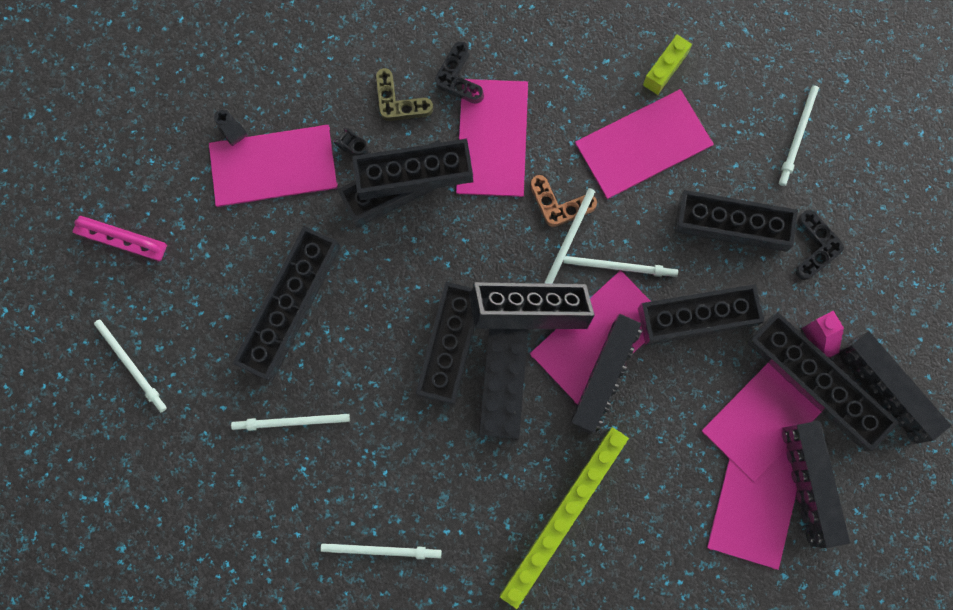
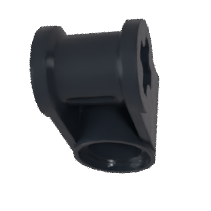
M219 110L215 113L214 120L218 125L219 131L232 146L248 136L242 125L227 110Z
M344 127V132L338 139L334 140V144L352 156L370 154L366 141L347 127ZM364 147L362 151H356L358 148Z

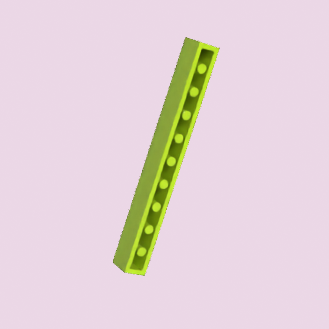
M613 427L608 430L501 592L500 598L518 609L629 438Z

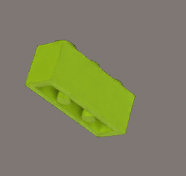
M676 35L646 75L643 86L658 95L688 55L692 44Z

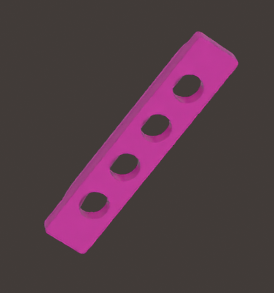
M79 216L74 221L73 233L157 261L162 260L167 244L83 216ZM90 230L95 231V232H97V233L94 234V235H91V234H90ZM107 236L114 237V239L108 240ZM124 241L132 244L129 246H125ZM141 247L147 248L149 250L142 251Z

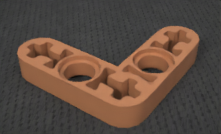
M537 175L531 181V190L549 226L556 227L574 220L585 195L558 205L551 187L544 176ZM536 181H539L540 183H543V184H542L543 193H541V190H540L539 186H536V187H535ZM594 196L591 200V207L589 208L588 206L585 215L593 212L597 206V200ZM543 197H549L551 198L552 203L550 205H544L542 204L541 199ZM572 206L576 209V213L569 215L566 212V208ZM560 210H562L563 215L558 216L557 221L550 220L551 214H554V216L560 215Z

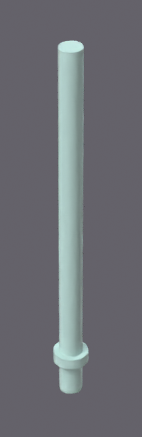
M588 188L544 284L553 283L594 196L595 191Z

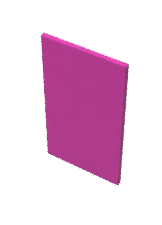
M465 79L482 87L484 99L477 104L461 99L459 140L467 138L474 182L457 185L456 194L524 197L528 82ZM472 93V95L474 97L475 95H479V93Z
M681 89L575 142L607 199L714 145Z
M329 125L245 137L234 146L227 140L209 143L216 207L336 189L338 186Z
M621 270L590 298L595 316L588 329H556L530 353L531 357L541 365L577 405L616 317L622 314L641 323L638 307L642 303L651 302ZM643 331L638 341L636 340L632 344V347L635 348L633 353L645 343Z
M767 363L702 429V432L755 482L787 449V444L782 438L783 427L813 422L821 411Z
M788 449L755 482L729 458L707 548L779 570L797 492L796 483H794L791 475L793 471L792 465L787 459Z

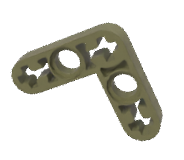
M387 68L380 69L377 72L379 107L384 120L427 117L432 114L433 104L428 98L396 101L392 72ZM383 75H387V85H384ZM390 91L392 95L386 99L382 97V93ZM386 104L390 105V115H387L386 113ZM423 104L427 105V110H423ZM408 105L412 110L410 113H403L402 108Z

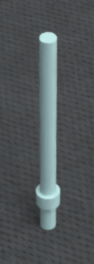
M812 86L787 160L781 168L782 174L779 180V185L786 186L789 175L793 172V163L819 89L817 86Z
M565 256L563 262L565 264L654 274L656 277H662V275L677 277L678 275L677 269L663 268L660 265L652 267Z
M97 320L94 325L144 390L146 398L149 402L154 403L160 413L165 411L167 407L159 398V393L155 388L152 389L103 322Z
M350 414L256 420L254 418L247 419V421L232 422L231 427L232 430L247 429L251 431L266 427L350 422Z
M321 544V552L416 557L417 559H425V557L441 558V550L426 549V547L414 549Z

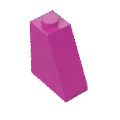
M834 311L802 328L807 339L828 358L839 353L844 327Z

